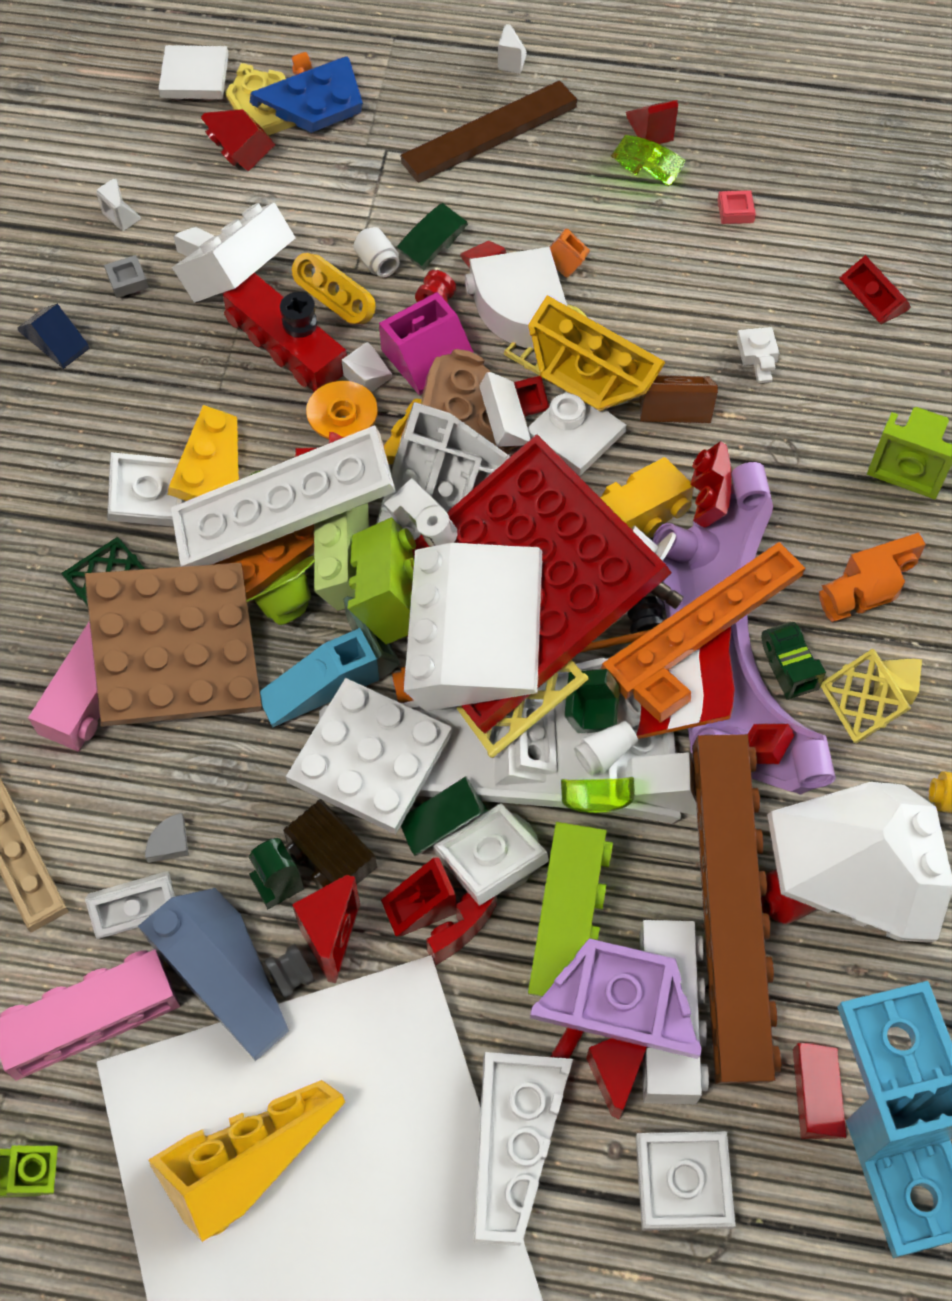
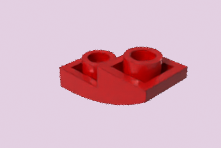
M722 441L708 450H702L696 456L692 465L695 470L690 485L700 491L695 501L697 509L693 521L703 528L727 515L730 504L732 485L731 464L727 445Z
M468 892L460 898V903L456 904L458 923L453 924L452 921L445 922L436 927L430 933L431 937L426 939L427 952L429 956L432 955L435 966L462 949L483 928L497 906V895L480 906Z

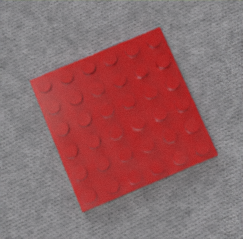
M538 434L447 512L450 520L457 528V538L454 543L539 547L542 550L537 689L672 574L668 566ZM422 535L415 539L416 548L412 550L413 556L415 557V550L429 547ZM531 694L462 705V707L476 726L485 734Z

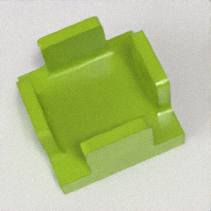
M914 407L906 426L902 427L895 424L898 414L891 412L866 475L936 500L952 466V442L950 444L942 440L949 419L934 412Z

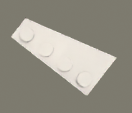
M485 1052L483 1057L474 1242L516 1246L522 1244L573 1059Z

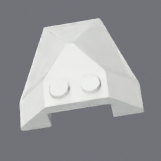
M414 402L401 436L391 476L396 492L412 478L448 512L511 456L451 413ZM396 492L383 497L377 523L392 517L384 503ZM412 522L404 527L409 529L414 540L421 535Z
M867 782L777 809L767 814L782 895L827 913L836 911L851 917V922L862 927L871 925L886 931L887 937L897 941L935 942L938 940L952 894V874L936 806L905 785Z

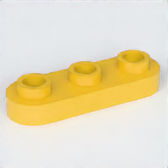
M302 253L296 257L292 265V276L300 287L349 323L365 324L372 319L376 304L370 292L317 254ZM315 267V273L312 276V268ZM338 284V285H339V291H338L337 294H336V292H335V287H336V285ZM362 302V311L360 312L359 305Z

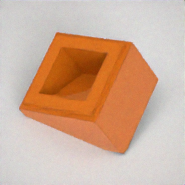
M565 229L549 246L556 269L566 278L583 263L590 252V249L569 229Z

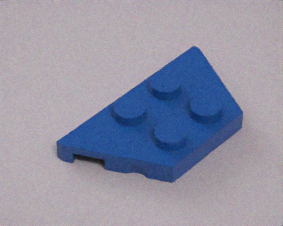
M347 56L250 93V104L258 108L263 103L276 109V117L293 122L298 127L311 133L361 113L363 104L352 65Z

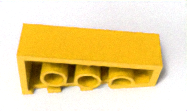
M663 457L632 473L624 486L617 482L607 486L600 498L630 528L635 525L648 538H651L661 525L673 517L680 518L687 513L692 505L691 499L694 487L690 485L691 482L666 457Z

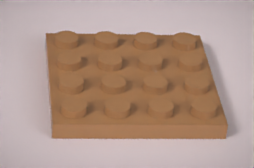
M241 563L85 573L101 727L258 712L261 710L262 704Z

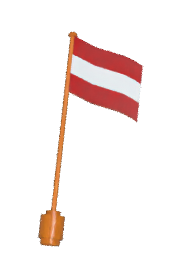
M732 626L668 670L691 691V701L661 723L641 705L639 728L636 734L638 739L730 719L733 711L735 691L729 651ZM650 630L591 642L581 652L632 642ZM401 667V672L392 673L397 700L399 703L414 701L404 692L405 667Z

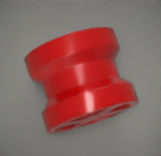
M431 270L423 280L424 285L419 286L416 291L415 300L419 302L438 292L448 303V299L452 298L457 290L455 281L445 272Z

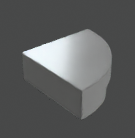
M175 814L165 819L153 830L145 850V858L148 863L189 855L183 814Z

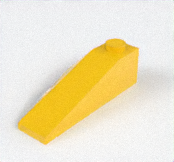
M320 1080L272 1100L268 1105L267 1111L259 1115L244 1117L243 1113L229 1118L230 1127L211 1135L205 1136L203 1129L192 1133L153 1156L148 1161L183 1222L203 1242L209 1237L225 1231L229 1224L242 1217L344 1105L345 1099L340 1092L323 1080Z

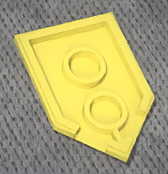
M241 63L237 70L235 81L229 85L225 92L226 98L233 109H243L263 128L268 136L296 126L293 122L276 117V109L263 103L258 108L250 104L251 92L286 79L284 74L274 70H269L268 73L254 70L252 65Z

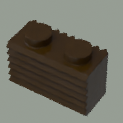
M322 799L317 800L314 805H311L308 810H305L302 815L298 816L296 820L292 821L283 830L288 843L285 847L290 857L299 866L305 862L314 871L311 878L319 889L345 875L355 877L356 884H358L377 868L375 855Z

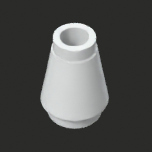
M623 721L620 724L581 738V744L576 746L574 751L588 774L591 776L597 772L604 774L633 744L638 742V738L627 721Z

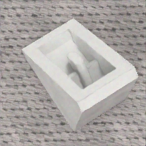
M689 752L635 757L627 761L629 799L697 816L694 767Z

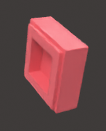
M751 190L719 192L717 201L721 224L754 223L756 213Z

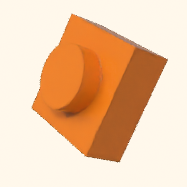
M665 667L633 688L634 699L660 723L691 701V691Z

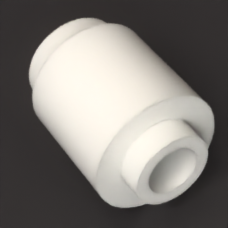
M367 228L357 235L354 242V250L372 274L384 278L392 275L398 269L400 264L398 252L379 228Z

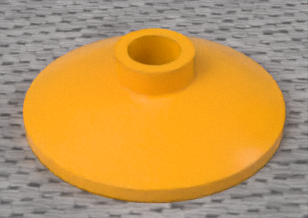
M335 381L323 385L311 395L307 403L306 414L311 428L320 436L329 439V432H335L342 437H347L373 426L377 419L378 408L374 395L363 385L352 381Z

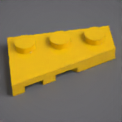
M206 405L202 406L167 495L184 501L239 480L236 416Z

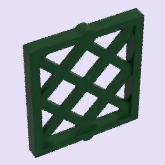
M116 537L61 574L76 592L78 599L82 600L88 607L85 582L83 588H78L72 581L73 577L85 578V573H93L95 563L107 564L106 572L112 571L113 564L125 565L124 571L130 570L131 566H136L139 570L145 568L138 561L137 556L130 552L119 537ZM122 549L128 556L127 559H116V550ZM110 551L109 558L101 557ZM88 566L87 572H78Z

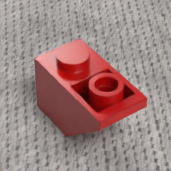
M243 109L206 112L200 117L208 127L205 131L207 136L218 147L221 144L224 147L221 154L233 166L239 163L248 172L275 146V143L263 128Z

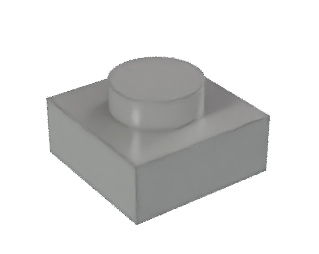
M137 255L104 265L116 298L149 288Z

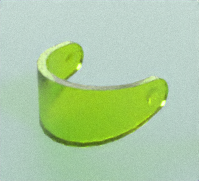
M634 777L588 780L561 779L562 803L572 810L589 813L622 809L629 806L634 800Z

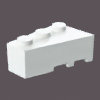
M275 202L261 207L259 203L249 207L242 212L244 218L234 220L221 229V234L204 242L198 250L172 267L194 303L235 289L295 239Z

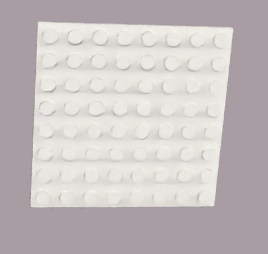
M432 955L279 1003L278 1005L289 1032L257 1061L249 1055L220 1022L97 1061L147 1301H543L524 1240L520 1246L474 1242L481 1107ZM323 1080L340 1092L345 1099L344 1105L242 1217L229 1224L225 1231L211 1236L203 1242L183 1222L149 1164L148 1160L192 1133L203 1129L205 1136L211 1135L230 1127L229 1118L243 1113L244 1117L259 1115L267 1111L268 1105L272 1100L317 1081Z

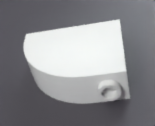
M550 247L470 259V274H465V286L467 294H473L482 321L494 334L510 343L514 342L517 346L534 349L528 324L546 295L567 306Z

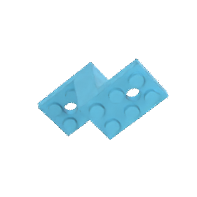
M929 981L841 1002L837 1008L869 1099L846 1120V1124L892 1257L894 1259L952 1243V1144L950 1141L952 1139V1041ZM899 1027L905 1030L911 1039L910 1049L898 1050L894 1048L888 1041V1029ZM921 1186L931 1193L933 1207L929 1212L920 1211L913 1205L910 1197L913 1187Z

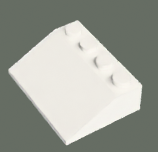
M446 543L415 550L404 692L425 711L537 693L542 550L539 547Z

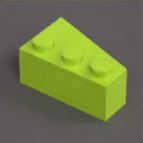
M392 517L352 535L350 564L353 568L357 566L355 576L349 578L350 588L352 590L355 589V598L348 601V610L386 645L408 635L414 570L412 550L416 548L415 540L409 529H403Z

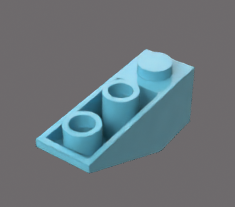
M361 628L324 643L260 691L261 704L272 728L331 702L345 678L364 687L379 681L377 658Z

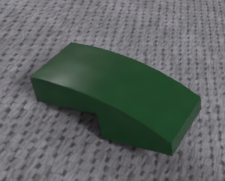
M442 202L404 237L397 248L399 252L424 271L443 247L448 249L466 228L468 222Z

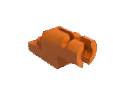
M918 532L851 554L843 573L844 575L830 583L821 585L823 590L819 591V597L827 618L833 623L849 618L851 610H856V613H865L866 610L893 602L898 598L905 584L902 572L908 571L917 565L926 545L920 533Z

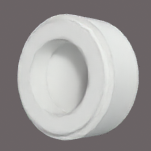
M566 393L556 396L550 403V421L554 426L562 430L578 428L585 419V403L574 394Z

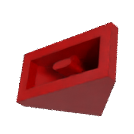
M677 100L657 103L626 112L627 119L644 149L674 140L679 107Z
M439 857L432 858L381 899L396 937L404 936L456 914V895Z
M610 1038L589 1047L586 1059L611 1116L620 1120L647 1047Z

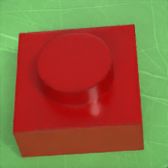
M753 724L748 733L749 747H754L756 750L757 764H779L794 737V733L789 724Z

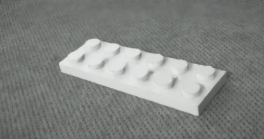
M371 426L171 507L180 566L212 565L396 492L381 435L376 426Z

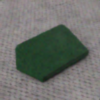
M467 776L409 812L401 824V828L414 856H417L488 810Z

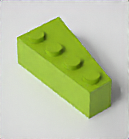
M556 822L528 995L543 997L553 985L554 980L572 962L589 938L598 940L600 927L592 926L594 908L603 909L606 884L598 883L601 866L609 868L613 842L605 841L606 830Z

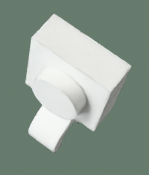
M772 327L738 330L736 340L743 365H754L758 383L772 382L771 370H775V362L778 361L779 350Z

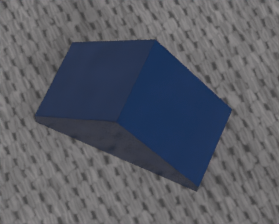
M58 303L41 309L17 327L24 337L63 369L90 349L88 343Z

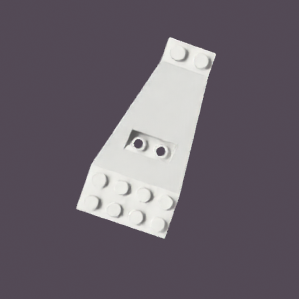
M598 658L576 663L581 671L600 670L602 663L608 659ZM558 672L554 691H560L567 685L569 672ZM547 681L537 690H546ZM620 693L617 724L627 721L637 734L641 704L634 699V694L625 699ZM525 699L521 718H527V716L542 706L543 699ZM566 699L494 758L488 756V751L456 709L458 706L425 711L415 701L401 703L452 727V735L418 796L434 797L467 776L480 799L486 802L597 810L670 824L681 819L679 811L628 798L627 761L635 757L676 754L674 732L638 739V742L633 744L604 774L597 772L591 776L579 762L574 748L581 744V738L597 732L577 733L564 715ZM325 705L319 711V721L323 716L324 712L326 711L328 705ZM514 709L504 718H512ZM510 726L492 727L491 742L495 744L509 733ZM528 752L533 756V759L529 757Z

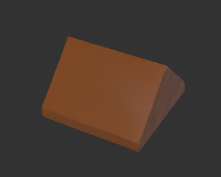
M657 375L647 393L640 396V422L711 423L718 385L710 376Z

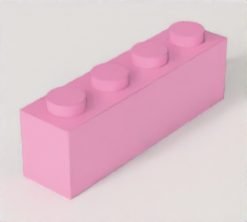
M89 622L28 717L38 735L78 752L84 742L89 741L94 736L98 726V719L100 718Z
M156 949L150 952L147 950L135 952L126 957L123 964L109 970L106 968L94 970L85 975L82 982L71 987L61 986L53 988L44 993L41 1000L28 1006L16 1005L4 1010L0 1014V1059L4 1071L14 1080H20L179 1008L180 1004L165 965Z

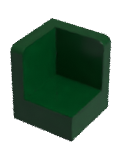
M608 669L582 671V673L587 674L589 680L566 698L565 718L577 733L599 732L616 725L620 686ZM572 672L568 673V683L576 678Z

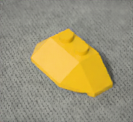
M546 295L528 324L541 377L565 392L580 397L584 403L598 411L646 394L665 365L664 360Z

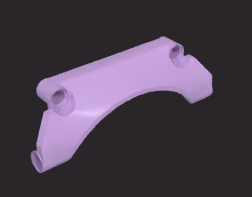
M744 463L732 471L733 484L731 485V497L727 515L706 528L701 527L694 521V526L688 530L672 523H665L655 532L653 542L656 545L671 532L676 534L675 540L663 560L672 574L662 582L671 587V590H675L684 596L676 609L666 604L664 600L667 618L755 559L757 549L773 510L765 468L761 463ZM746 615L731 627L729 651L735 688L731 717L728 720L688 728L692 757V745L698 735L748 734L753 724H789L794 737L780 763L757 764L756 771L751 772V778L797 794H803L815 788L827 786L833 783L836 777L826 735L812 731L794 720L771 696L755 664L748 632V616Z

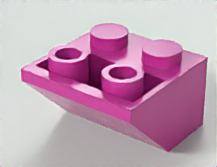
M438 292L379 323L382 352L419 396L423 394L426 376L437 356L440 358L442 355L451 354L454 349L474 353L457 314Z

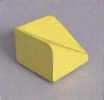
M912 658L882 661L908 704L912 705L919 693L922 660ZM876 665L875 676L884 677ZM875 681L874 696L881 697L884 683ZM889 686L887 698L898 700Z

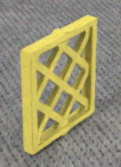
M874 649L869 650L850 664H845L841 670L824 680L820 686L851 739L856 744L880 728H885L888 723L911 709ZM866 660H870L867 674L854 672L855 667ZM875 664L884 677L873 675ZM843 675H847L844 689L832 687L834 681ZM853 677L865 679L862 693L850 691ZM871 680L884 683L881 697L868 694ZM889 686L898 700L887 698ZM832 692L843 694L840 706ZM848 696L861 698L858 712L845 709ZM867 699L879 702L876 716L864 713ZM885 703L897 705V711L886 718L882 717ZM845 714L856 717L854 728ZM862 718L875 721L872 727L862 733L859 732Z

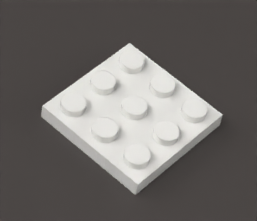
M345 678L287 773V783L396 835L451 737L452 727Z

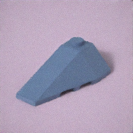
M216 888L171 897L138 925L150 945L156 949L163 960L255 1061L289 1032L241 914Z

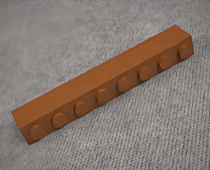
M748 734L698 735L692 745L715 1084L770 1083L775 1081V1073H780L781 1055L779 1046H773L771 1028L777 1026V1007L775 1001H769L768 983H773L774 967L772 958L765 955L764 939L770 938V920L767 913H762L761 897L766 896L767 881L765 871H759L757 854L763 853V834L761 829H755L754 813H759L760 809L758 788H752L751 772H755L757 766L756 750L754 747H749Z

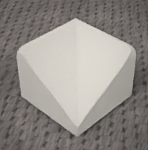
M506 24L498 44V68L502 71L521 74L527 55L526 49L512 26Z
M115 178L96 189L102 213L120 230H126L141 219L122 200L119 185Z
M368 342L342 359L343 376L349 381L363 385L371 392L392 378V373Z

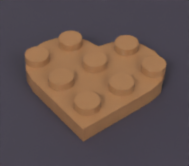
M454 349L451 354L442 355L440 358L437 356L426 376L421 404L451 413L496 446L479 387L485 374L490 372L483 365L485 360L470 351ZM502 446L498 448L509 455L517 446Z

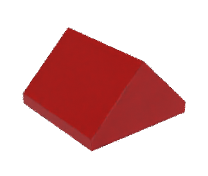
M345 875L292 904L303 937L327 981L332 983L337 982L361 905L356 879L350 875Z

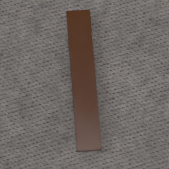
M560 80L401 154V164L419 183L576 108L577 98Z

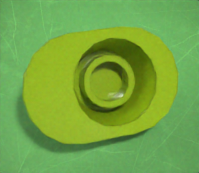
M314 555L290 568L260 594L246 600V602L254 600L269 619H273L278 625H285L300 617L306 611L311 599L305 570L315 562Z

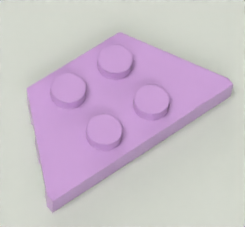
M589 938L572 962L563 969L554 980L553 985L531 1009V1019L698 1059L701 1055L700 1042L697 1041L690 1018V1007L687 997L682 991L680 984L681 976L676 959Z

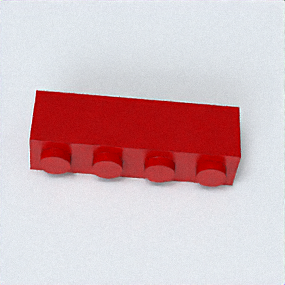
M253 273L235 289L224 293L223 299L226 309L224 315L227 321L234 328L239 327L256 347H263L278 366H285L292 372L294 378L301 386H308L315 392L323 385L335 382L343 376L342 359L347 356L346 349L319 326L316 327V330L311 335L297 338L287 334L283 329L280 303L284 297L257 274Z

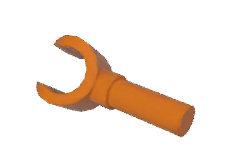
M307 52L292 56L294 75L312 69Z

